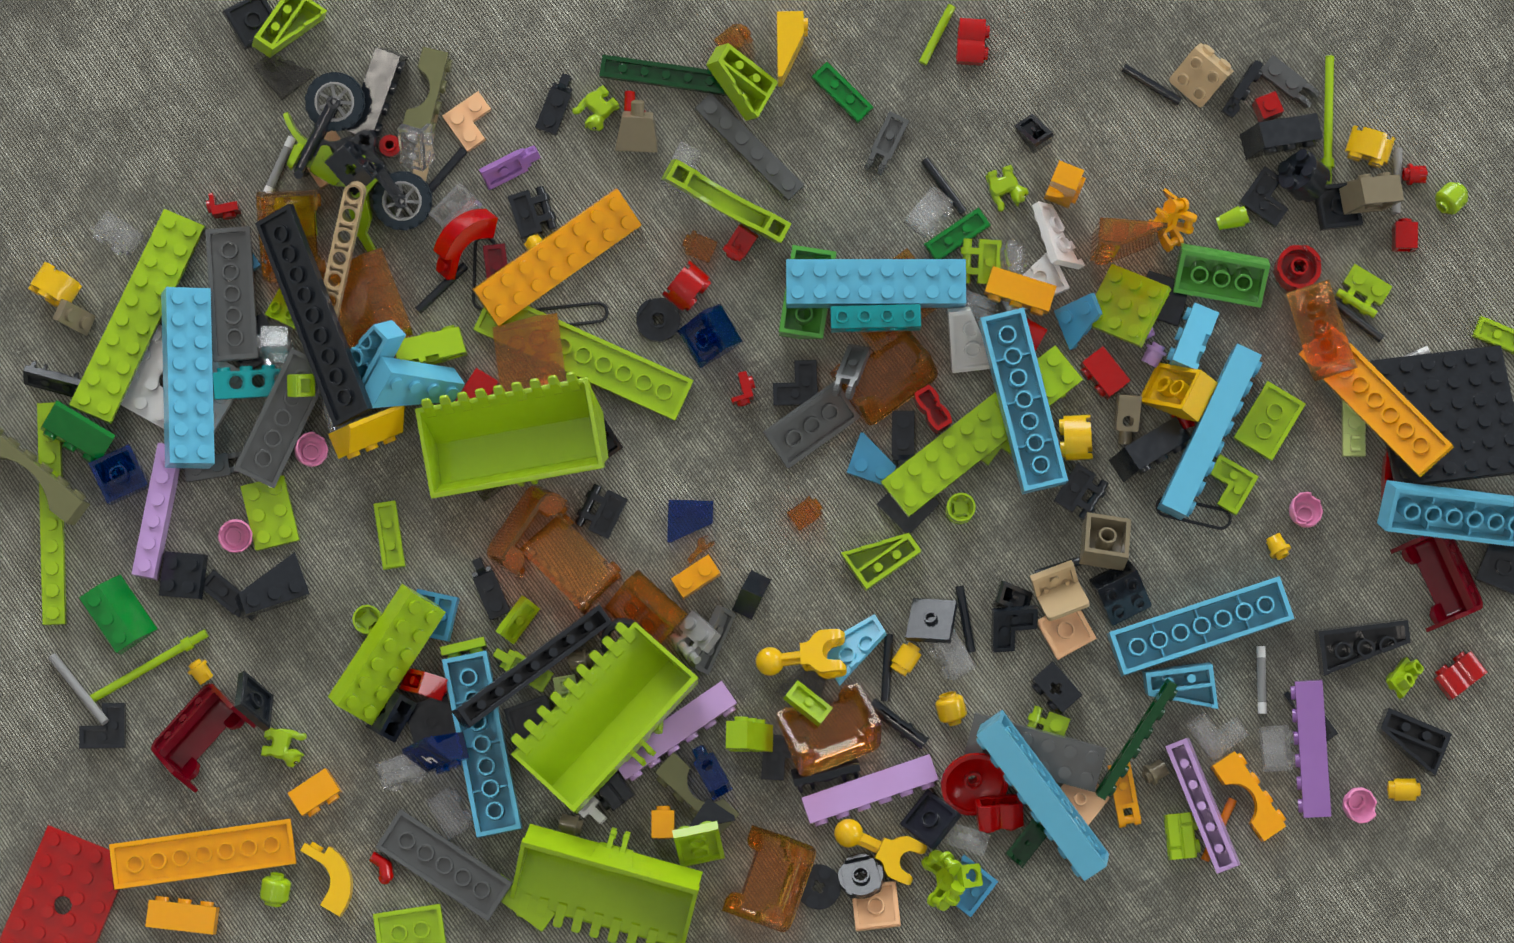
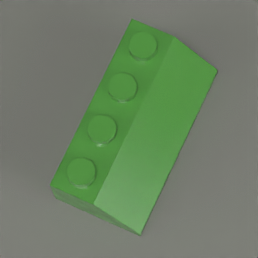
M1181 243L1173 292L1261 308L1270 269L1269 259Z
M792 245L790 259H835L836 251ZM785 289L779 336L795 339H823L828 308H786Z

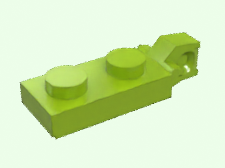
M497 648L493 654L495 658L502 661L500 667L504 671L509 670L525 658L524 655L511 649L508 653H505ZM547 670L528 685L543 693L554 673Z

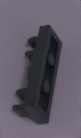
M33 361L31 366L26 365L23 370L24 385L69 397L74 396L81 381L78 372L74 374V377H70L61 372L48 370V364H45L43 369L37 368L36 361Z
M855 753L791 769V774L795 787L797 786L799 792L803 793L802 786L804 784H810L811 790H815L814 782L816 781L828 782L841 775L843 782H847V774L853 773L855 779H858V771L861 770Z

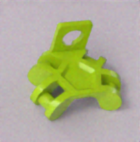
M932 850L929 856L921 860L923 868L936 876L937 887L928 896L927 904L931 907H937L938 910L945 911L950 906L958 905L960 902L959 895H963L965 888L983 885L980 864L962 865L958 860H954V855L950 851L942 853L939 850ZM970 869L974 870L976 874L974 882L966 878V874L969 873Z

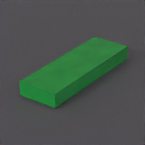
M828 62L811 76L857 124L873 110L874 107Z
M978 207L926 242L924 246L933 259H943L963 246V239H973L991 227V224Z

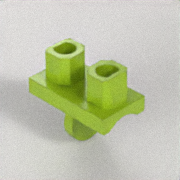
M1407 657L1402 658L1394 671L1390 672L1386 677L1388 688L1395 690L1399 699L1404 698L1409 689L1415 684L1417 677L1424 671V667L1417 659L1410 661Z

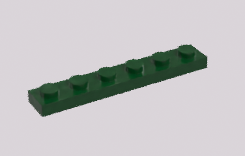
M602 54L600 78L728 96L708 69Z
M1168 678L1165 680L1096 789L1095 793L1098 797L1106 800L1107 796L1111 797L1117 788L1115 784L1119 777L1123 778L1129 770L1128 763L1132 758L1135 759L1141 751L1140 744L1152 734V725L1164 715L1166 710L1164 706L1168 701L1171 702L1178 692L1176 690L1178 685Z

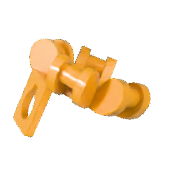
M1165 188L1163 192L1168 200L1165 201L1162 209L1156 208L1155 213L1157 215L1155 219H1149L1147 223L1157 232L1163 249L1166 252H1170L1174 249V246L1179 247L1181 243H1184L1180 232L1185 234L1193 233L1194 227L1192 225L1193 222L1197 221V215L1188 211L1189 202L1186 198H1178ZM1178 219H1183V220H1185L1184 223H1183V222H1177Z

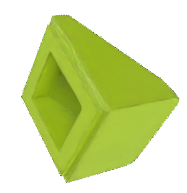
M287 375L288 397L315 396L314 375Z

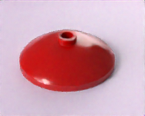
M970 753L955 759L943 773L941 779L942 796L945 802L960 814L976 816V799L1006 795L1008 783L1003 777L1004 772L1000 767L996 768L990 760L991 756L988 754ZM972 775L975 776L973 779H968Z

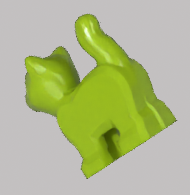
M603 85L596 91L587 94L579 102L578 106L572 109L573 114H580L587 107L593 113L585 121V128L591 131H602L604 120L613 111L620 109L619 103L614 97L607 102L603 99L609 94V91Z
M1012 165L1002 168L1003 177H997V170L988 172L985 175L987 184H989L990 195L1000 212L1005 209V204L1001 200L1002 196L1010 193L1012 201L1019 207V204L1024 202L1029 194L1026 187L1019 185L1017 178L1013 174Z
M270 728L265 731L264 738L266 740L272 739V745H263L261 756H272L276 759H282L287 767L291 768L301 761L304 754L297 749H289L292 738L299 741L305 740L307 738L306 733H299L285 728Z

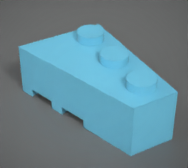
M1194 303L1191 308L1187 307L1183 319L1186 320L1184 327L1178 328L1174 338L1178 342L1175 348H1170L1166 357L1170 365L1198 369L1199 361L1202 354H1204L1219 312Z
M1210 662L1142 671L1144 689L1148 696L1155 697L1168 678L1178 685L1176 688L1178 692L1173 701L1218 709L1213 664Z

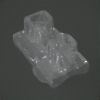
M956 823L949 831L945 844L984 857L991 835Z

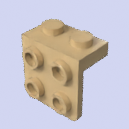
M1202 43L1191 51L1169 78L1170 83L1198 107H1203L1222 83L1234 72L1228 61L1222 58L1219 59L1210 46L1203 45Z
M1072 560L1030 575L1034 594L1049 621L1059 619L1090 606L1089 600L1078 581Z

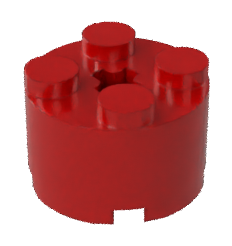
M1292 245L1287 247L1275 262L1273 270L1275 279L1283 289L1293 293L1309 289L1321 274L1319 254L1308 245ZM1300 265V271H1295L1294 268Z
M690 260L686 264L689 269L684 267L667 289L670 292L664 291L662 294L681 311L684 309L689 311L697 301L695 295L698 292L703 294L711 284L708 280L710 276Z

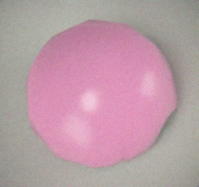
M308 432L302 434L297 440L294 452L300 463L308 467H315L322 464L327 458L328 446L325 438L315 432Z
M1311 492L1299 493L1292 499L1289 506V515L1292 521L1303 528L1315 526L1321 520L1323 514L1320 500L1312 496Z
M229 520L219 529L218 541L222 548L228 552L239 553L251 545L253 532L250 526L243 520Z
M1363 787L1352 788L1344 796L1342 808L1349 819L1359 824L1368 823L1376 816L1375 806L1377 801L1371 791Z

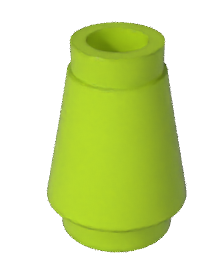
M1236 206L1216 217L1219 230L1244 227L1245 224L1250 223L1245 206Z

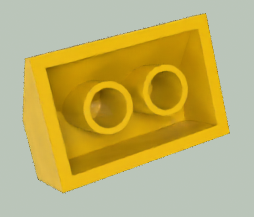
M393 406L329 433V438L338 459L347 456L349 460L361 455L359 451L364 448L366 452L378 448L377 443L383 441L384 445L397 440L395 436L403 432L405 407Z

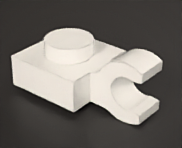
M595 796L578 812L583 818L590 814L601 825L607 819L596 808L600 801Z

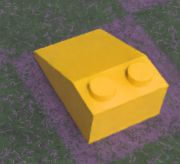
M777 11L778 87L783 86L803 45L804 37H808V18H804V11Z
M1159 363L1157 368H1154L1141 394V403L1182 419L1199 422L1218 382L1199 369Z

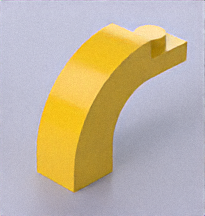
M313 841L311 844L304 843L300 851L323 864L330 876L329 890L320 905L337 916L342 917L353 893V878L348 863L333 847L329 846L326 852L323 853L324 848Z

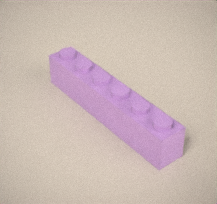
M163 443L157 444L132 569V575L157 581L180 468H165V447Z
M720 681L663 721V733L655 734L653 732L646 741L656 754L654 756L649 755L641 747L636 753L643 757L647 764L643 767L632 757L618 769L626 781L628 779L631 781L636 780L643 775L641 770L645 767L653 768L661 762V756L666 753L670 756L673 752L675 753L680 749L678 746L685 740L689 743L698 737L697 732L703 727L708 730L717 723L716 718L722 714L724 717H727L736 710L734 706L737 705V702L724 683Z
M1185 738L1165 746L1216 873H1222L1241 865L1190 738Z
M928 754L802 797L801 800L809 823H815L817 827L828 823L827 818L836 815V818L840 819L849 816L850 810L857 808L858 812L871 808L870 803L879 801L881 805L893 801L891 796L900 794L901 797L913 794L914 788L921 786L922 790L934 787V782L938 781V777L931 756Z

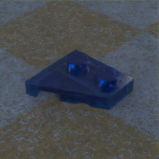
M669 500L667 543H673L675 540L713 524V501Z

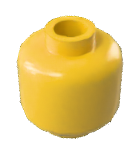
M955 691L939 695V699L935 702L939 720L942 723H948L949 726L962 723L961 719L967 715L963 696L956 694Z

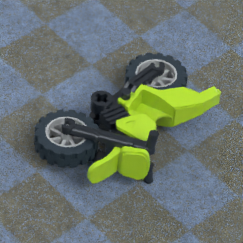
M329 72L315 78L305 94V109L309 118L314 122V129L309 139L304 137L296 128L290 113H283L288 129L298 142V144H294L287 166L290 170L294 169V176L297 179L307 177L309 175L307 168H310L312 174L327 183L337 187H346L325 164V161L348 140L360 148L361 155L375 165L376 172L378 173L376 178L366 186V196L357 232V237H359L368 255L374 256L377 254V249L368 234L373 219L369 197L372 189L376 186L372 198L376 216L384 225L394 230H409L422 224L429 216L432 208V193L428 184L419 175L408 171L390 173L384 161L375 151L378 138L372 130H361L356 133L355 137L350 135L338 141L324 139L327 132L343 131L358 122L365 109V95L360 84L353 77L345 73ZM335 85L345 88L338 96H336ZM331 86L332 96H328L322 91L326 87ZM348 91L351 101L341 100L342 96ZM321 95L327 100L326 104L319 106V97ZM343 104L351 105L347 114L341 108ZM338 110L343 117L335 118ZM362 134L365 136L370 135V145L361 143V140H363ZM353 164L352 166H350V168L353 169L356 168V166ZM402 184L408 185L412 189L406 194ZM415 190L419 200H410L408 197ZM360 192L357 193L355 196L352 194V197H360ZM387 194L394 200L393 203L388 205L386 203ZM408 203L419 204L414 213L409 208ZM396 205L398 207L397 214L394 215L388 208ZM405 207L410 216L400 217L402 208ZM348 209L351 219H355V212Z

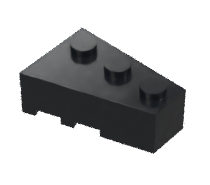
M1317 113L1258 122L1241 133L1240 139L1247 160L1282 151L1290 152L1299 147L1309 149L1315 147L1316 142L1323 139Z
M1174 417L1124 447L1109 461L1122 482H1125L1137 473L1142 475L1152 468L1150 465L1156 462L1157 465L1169 458L1167 454L1172 451L1174 454H1177L1186 448L1184 443L1190 440V437L1177 417Z
M292 553L238 593L235 600L242 619L307 598L310 593L296 553Z
M1391 708L1384 709L1376 729L1430 777L1436 776L1452 736L1449 732Z

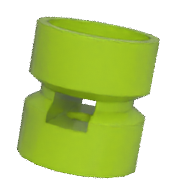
M966 493L954 494L946 504V517L954 524H966L975 513V501Z
M362 605L353 614V625L360 633L368 636L382 615V612L374 606Z

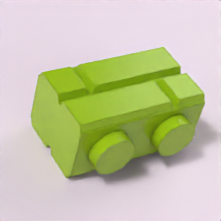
M1192 812L1163 815L1168 860L1197 858V853H1200L1201 849L1199 839H1195L1194 830H1198V826Z

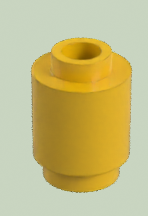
M911 642L907 645L903 643L891 660L893 663L890 667L905 677L907 673H911L922 656L919 653L920 648Z
M1394 778L1393 781H1388L1387 783L1388 799H1394V801H1416L1417 796H1421V785L1416 783V778Z

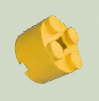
M1354 125L1345 152L1348 154L1347 158L1357 162L1361 159L1369 161L1368 165L1375 168L1387 165L1395 137L1392 136L1389 140L1387 139L1388 134L1367 127H1363L1361 131L1357 130L1358 126Z
M44 262L28 289L36 295L44 297L45 301L54 307H58L61 299L72 303L82 285L65 272L57 269L54 270L55 266Z
M1091 415L1063 416V419H1059L1060 436L1064 435V441H1060L1062 458L1066 457V461L1093 459L1092 453H1088L1093 452L1091 422H1086L1091 421Z

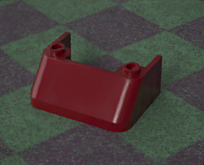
M1420 536L1390 550L1391 554L1402 550V557L1406 562L1411 565H1418L1435 605L1431 607L1429 616L1435 625L1425 628L1427 633L1483 608L1482 598L1455 539Z
M212 683L206 684L160 733L151 746V751L168 771L195 793L198 789L191 780L196 778L200 771V764L197 759L225 728L228 727L230 730L239 729L245 722L253 728L256 727L252 721L234 707L235 703Z

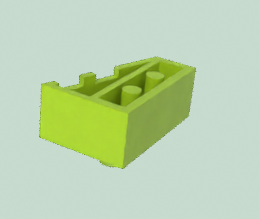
M280 0L255 35L252 46L271 58L324 20L327 10L312 0Z
M729 43L717 46L706 64L745 121L758 118L778 81Z
M454 325L443 327L441 331H429L418 336L404 338L396 353L397 359L432 365L467 356L459 326L454 327Z
M906 533L841 552L840 556L866 592L917 557L922 551L910 533Z
M741 716L734 717V721H726V749L731 752H773V725L765 724L763 719Z

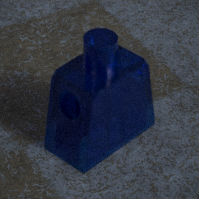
M704 745L693 749L692 753L696 758L693 764L712 799L715 800L733 790L714 753L708 754ZM712 766L710 770L706 771L707 767Z

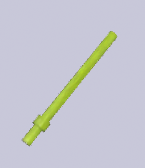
M1332 55L1325 56L1324 150L1321 162L1328 167L1331 174L1330 182L1327 180L1326 185L1332 184V169H1334V159L1332 158L1334 56Z
M203 629L190 638L189 636L180 640L181 643L89 696L94 702H97L181 652H188L195 648V644L209 637L207 631Z

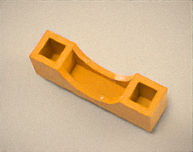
M1059 160L1044 199L1069 208L1071 203L1075 204L1086 178L1082 177L1084 170Z
M1233 751L1210 766L1222 786L1229 784L1238 785L1249 792L1254 802V813L1248 824L1259 840L1264 842L1286 827L1284 823L1286 818L1279 809H1274L1271 804L1273 799L1266 790H1261L1258 785L1260 780L1253 771L1251 773L1245 766L1247 761L1243 755Z

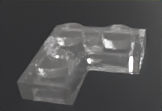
M1205 711L1186 724L1212 761L1249 735L1236 716L1219 729H1217Z

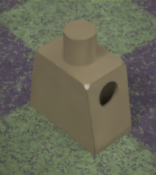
M633 100L631 101V111L622 112L615 151L657 153L658 138L654 113L644 112V101Z
M1116 394L1114 430L1119 431L1118 444H1131L1132 432H1138L1142 396ZM1126 416L1130 417L1129 425L1123 424V418Z

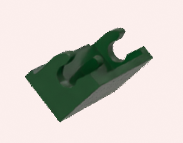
M1032 818L1005 852V855L1023 868L1047 837L1044 832L1045 828Z

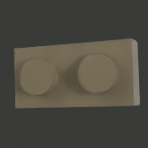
M61 299L52 319L87 336L96 316L67 300Z

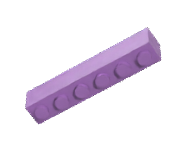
M1294 681V686H1290L1291 700L1296 701V709H1292V721L1297 722V731H1293L1294 745H1298L1299 754H1295V767H1300V776L1296 777L1297 790H1301L1302 799H1298V812L1303 813L1304 818L1331 817L1323 681Z

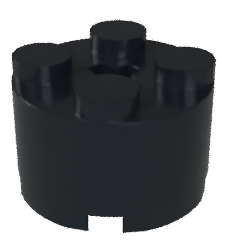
M1300 149L1292 154L1285 161H1282L1277 168L1280 185L1298 201L1311 202L1319 198L1326 190L1327 180L1330 182L1331 178L1328 167L1306 149Z

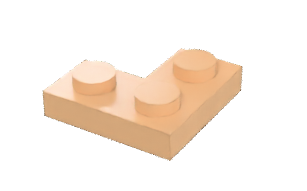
M479 91L442 115L467 153L486 141L474 124L475 121L491 111V108Z

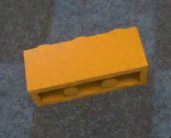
M993 266L983 295H987V299L993 302L1000 303L1002 300L1009 302V306L1012 308H1028L1030 313L1043 316V314H1048L1057 286Z
M156 896L155 900H149L145 927L216 935L220 907H214V902L200 901V905L191 904L192 900L178 898L177 903L169 902V897Z

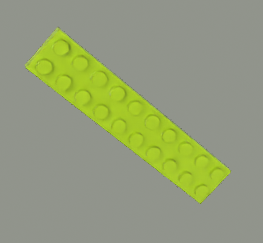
M163 210L69 404L71 408L112 424L161 322V293L166 287L178 286L205 230L204 225L169 210Z
M530 306L525 307L500 326L495 324L485 307H483L473 329L477 333L566 373L575 372L577 378L588 377L591 384L673 421H676L694 380Z
M1056 345L1037 359L1049 407L1083 381L1082 377ZM996 392L881 481V484L908 517L1008 440Z

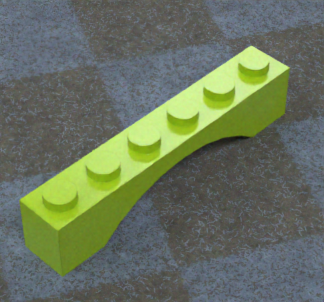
M677 159L670 161L661 180L774 243H782L792 224L776 214L730 192Z

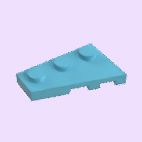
M875 614L844 631V644L834 647L828 652L827 659L841 660L847 668L845 676L835 678L839 686L887 635Z

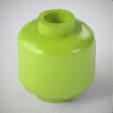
M1458 182L1446 183L1435 195L1437 209L1441 213L1449 215L1458 213L1468 202L1467 189Z
M272 872L270 876L262 879L260 889L261 900L267 906L281 907L282 904L289 900L291 882L284 878L283 873Z

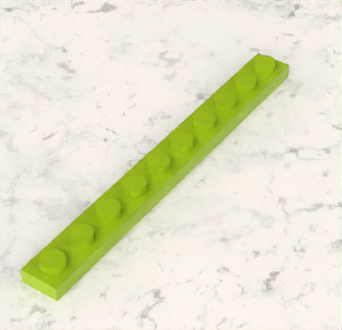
M55 402L37 403L38 462L40 464L43 462L53 469L52 474L56 477H63L62 442L57 439L54 441L48 439L43 435L44 431L41 430V426ZM39 483L42 625L67 624L64 521L49 510L47 497Z

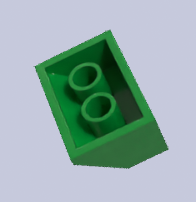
M59 401L55 402L41 426L45 437L52 441L55 439L61 441L65 449L73 453L75 450L83 454L82 458L91 464L94 462L100 463V458L102 460V457L115 438V435Z
M121 574L98 584L79 597L115 652L120 655L158 630Z

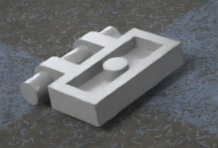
M692 610L679 627L683 631L682 635L678 636L674 633L670 636V640L678 651L683 652V656L688 661L698 664L701 661L699 656L701 651L709 653L721 635L703 617ZM692 640L694 643L689 647L688 644Z

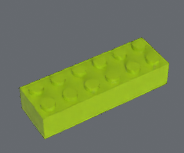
M401 584L328 695V698L336 706L372 725L446 612L436 603Z

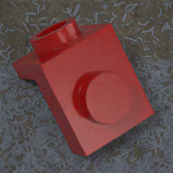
M213 193L208 194L209 200H206L207 211L212 213L215 219L223 217L224 220H229L241 214L240 205L237 201L217 205L215 195Z
M740 224L722 250L726 252V256L731 260L742 261L746 258L759 236Z
M746 371L738 373L743 395L731 398L732 405L737 404L738 407L750 404V400L754 399L752 389L755 388L752 375H747Z

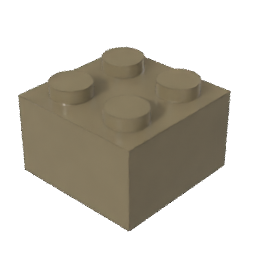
M1390 172L1380 173L1375 177H1371V174H1362L1357 176L1358 179L1348 181L1346 186L1339 189L1344 215L1384 211L1404 201L1400 174L1391 175Z
M1087 512L1081 530L1079 564L1123 571L1129 559L1131 519Z

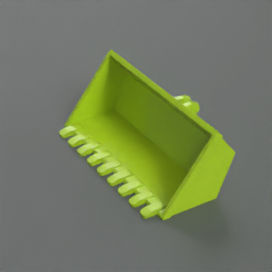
M567 372V381L560 382L556 375L548 376L549 384L541 385L539 379L534 378L530 379L531 388L524 389L520 382H513L511 384L513 391L505 392L502 385H496L493 387L494 394L487 395L485 390L480 388L475 390L476 398L469 399L466 392H458V401L451 402L448 395L439 396L440 404L433 405L429 398L422 399V407L416 408L415 412L431 499L511 484H518L519 487H522L528 481L534 485L538 484L539 479L604 468V463L608 459L604 414L591 388L588 377L578 379L575 372Z
M619 622L615 626V630L621 637L616 642L609 636L604 637L602 643L609 650L603 656L596 650L590 652L589 657L596 664L590 670L583 664H579L576 667V671L583 678L577 684L569 677L563 681V685L569 690L568 694L564 698L556 691L550 695V699L556 706L551 712L543 705L537 709V713L543 718L538 726L530 719L524 723V727L530 732L525 740L517 733L511 737V741L517 746L511 755L576 814L617 770L632 757L643 767L647 764L645 759L636 752L643 747L649 755L654 756L656 754L646 741L699 683V678L636 622L629 628L622 622Z
M530 824L525 838L521 841L510 898H515L517 887L519 886L529 895L521 894L518 910L526 912L530 897L532 896L539 901L535 915L545 917L547 908L555 913L554 927L561 928L564 917L573 918L572 932L579 933L582 923L587 922L592 924L589 936L598 938L601 927L610 929L607 940L611 943L617 942L619 932L628 934L626 943H636L637 937L646 939V943H686L703 872L634 853L633 850L627 849L631 834L628 831L623 835L621 847L613 845L614 839L617 836V828L614 827L611 829L608 843H598Z

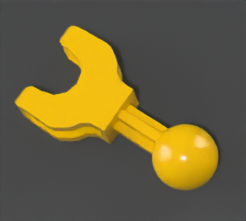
M840 629L818 630L809 641L800 643V651L781 653L776 648L766 647L757 654L756 667L762 674L767 676L778 674L783 666L799 664L802 665L805 671H814L824 679L845 676L847 668L841 660L827 659L828 652L832 648L844 644L845 633Z
M843 819L834 829V837L841 846L850 848L859 845L874 852V858L881 862L886 876L905 885H911L913 878L901 869L900 857L908 851L924 854L928 849L925 844L909 836H900L894 840L883 837L880 841L863 833L861 825L854 819Z

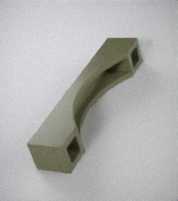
M0 427V460L15 461L27 468L43 487L48 500L49 510L65 523L75 526L90 506V503L85 500L86 495L78 489L72 490L68 486L70 483L61 476L56 477L52 474L53 469L43 462L42 464L35 460L37 456L27 449L25 451L19 447L21 443L11 436L9 438L3 434L5 430Z

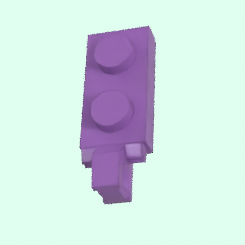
M533 145L526 149L516 150L480 168L479 171L488 189L491 190L529 171L528 168L531 166V163L541 157Z

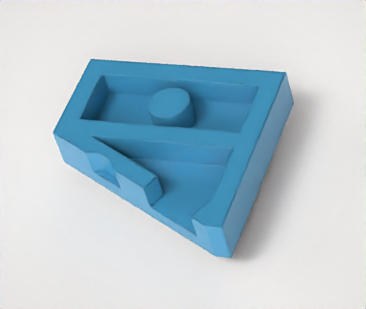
M1090 293L1054 310L1069 350L1077 348L1081 338L1090 331L1092 324L1103 314L1095 293Z

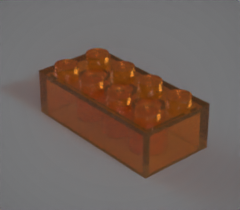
M1329 279L1286 293L1314 381L1358 368Z

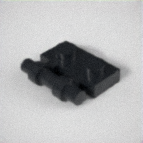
M544 186L535 188L537 196L532 198L529 190L508 196L521 239L536 235L537 233H543L540 226L542 223H547L549 230L557 228L555 222L557 218L555 212L551 210L549 204L550 197L545 192ZM538 204L541 205L543 215L537 216L534 208Z
M1077 463L1068 477V482L1062 486L1053 502L1071 513L1078 506L1082 509L1078 517L1084 521L1087 512L1094 513L1096 510L1094 507L1099 499L1103 498L1106 494L1105 490L1109 483L1101 479L1099 484L1095 485L1092 481L1096 474ZM1088 489L1092 492V495L1086 503L1081 498Z
M593 484L591 491L588 490L585 496L587 499L582 509L579 508L576 514L578 517L574 524L583 527L586 520L591 521L588 530L609 540L628 499L610 490H607L605 496L602 497L598 495L602 487ZM597 502L600 506L596 514L593 515L590 511L594 503Z

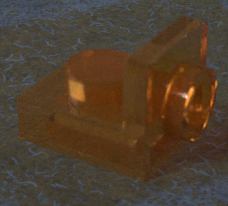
M742 24L731 25L714 39L718 46L729 43L737 50L745 44L753 42L750 37V30Z
M693 230L691 235H686L682 246L685 247V254L710 263L718 242L697 234V231Z
M808 496L803 502L788 511L787 514L798 530L801 531L822 517L820 511L823 508L816 498L812 500Z

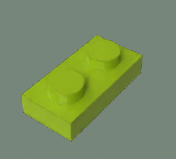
M521 595L498 626L496 632L514 645L540 608Z
M485 637L442 646L440 647L441 655L452 658L461 656L460 653L468 651L470 654L483 651L482 648L487 647Z
M798 680L783 698L818 727L833 709V707Z

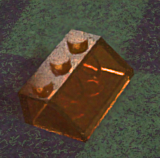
M639 570L622 584L605 607L616 619L624 617L634 620L661 645L688 615Z

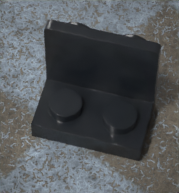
M1129 560L1123 571L1109 569L1089 579L1092 588L1099 595L1112 625H1116L1152 606L1138 570Z

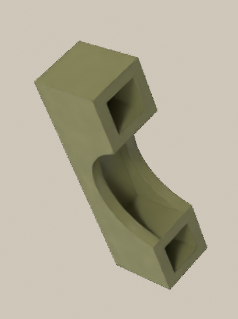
M428 47L422 48L417 68L419 73L424 75L429 81L430 90L426 100L421 105L412 109H406L401 129L404 136L429 141L430 135L434 136L436 130V123H434L435 115L440 114L442 102L439 101L441 93L445 94L447 88V81H445L446 73L451 72L453 60H450L449 52Z
M673 752L656 770L655 773L658 775L656 780L665 788L669 785L675 791L672 795L681 803L686 801L691 806L689 811L696 816L704 802L698 800L690 792L687 782L690 767ZM724 799L714 802L733 814L735 819L740 815ZM733 821L718 824L720 834H722L733 823Z

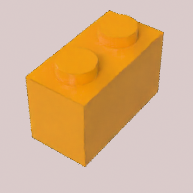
M708 554L671 578V582L684 600L721 576V573Z
M324 768L287 794L302 816L308 815L312 817L321 811L319 807L327 802L330 805L340 798L338 794L342 790L330 771Z
M656 806V810H651V838L674 839L672 830H675V811L671 810L670 806Z

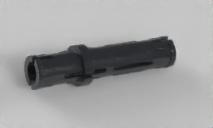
M876 698L868 706V711L901 734L900 737L903 739L907 738L919 749H922L929 740L928 737L913 727L914 724L911 722L907 723Z

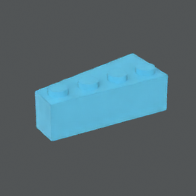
M393 320L373 324L358 340L359 343L350 349L364 387L380 357L394 358L406 336Z
M381 356L365 385V389L372 407L380 408L419 405L421 400L429 398L432 403H440L439 396L448 395L451 402H454L457 398V393L461 392L465 383L456 370L451 367Z

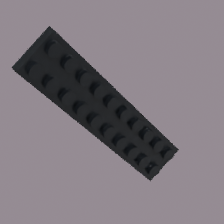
M287 204L259 220L255 225L334 427H339L373 409L294 204Z

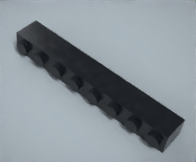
M600 604L593 607L451 712L464 730L470 728L613 622Z

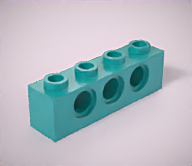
M921 304L831 306V333L920 331Z
M262 365V370H253V366L239 367V371H230V367L217 368V372H213L214 400L268 397L275 382L274 378L279 374L281 368L275 369V365ZM256 375H260L264 379V385L260 388L252 384V378ZM239 377L242 381V386L239 389H233L229 384L230 378Z

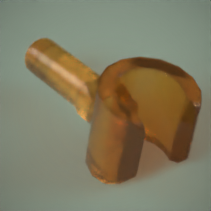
M708 535L698 539V547L688 557V562L691 563L703 550L713 547L714 541L708 545L705 544V538Z

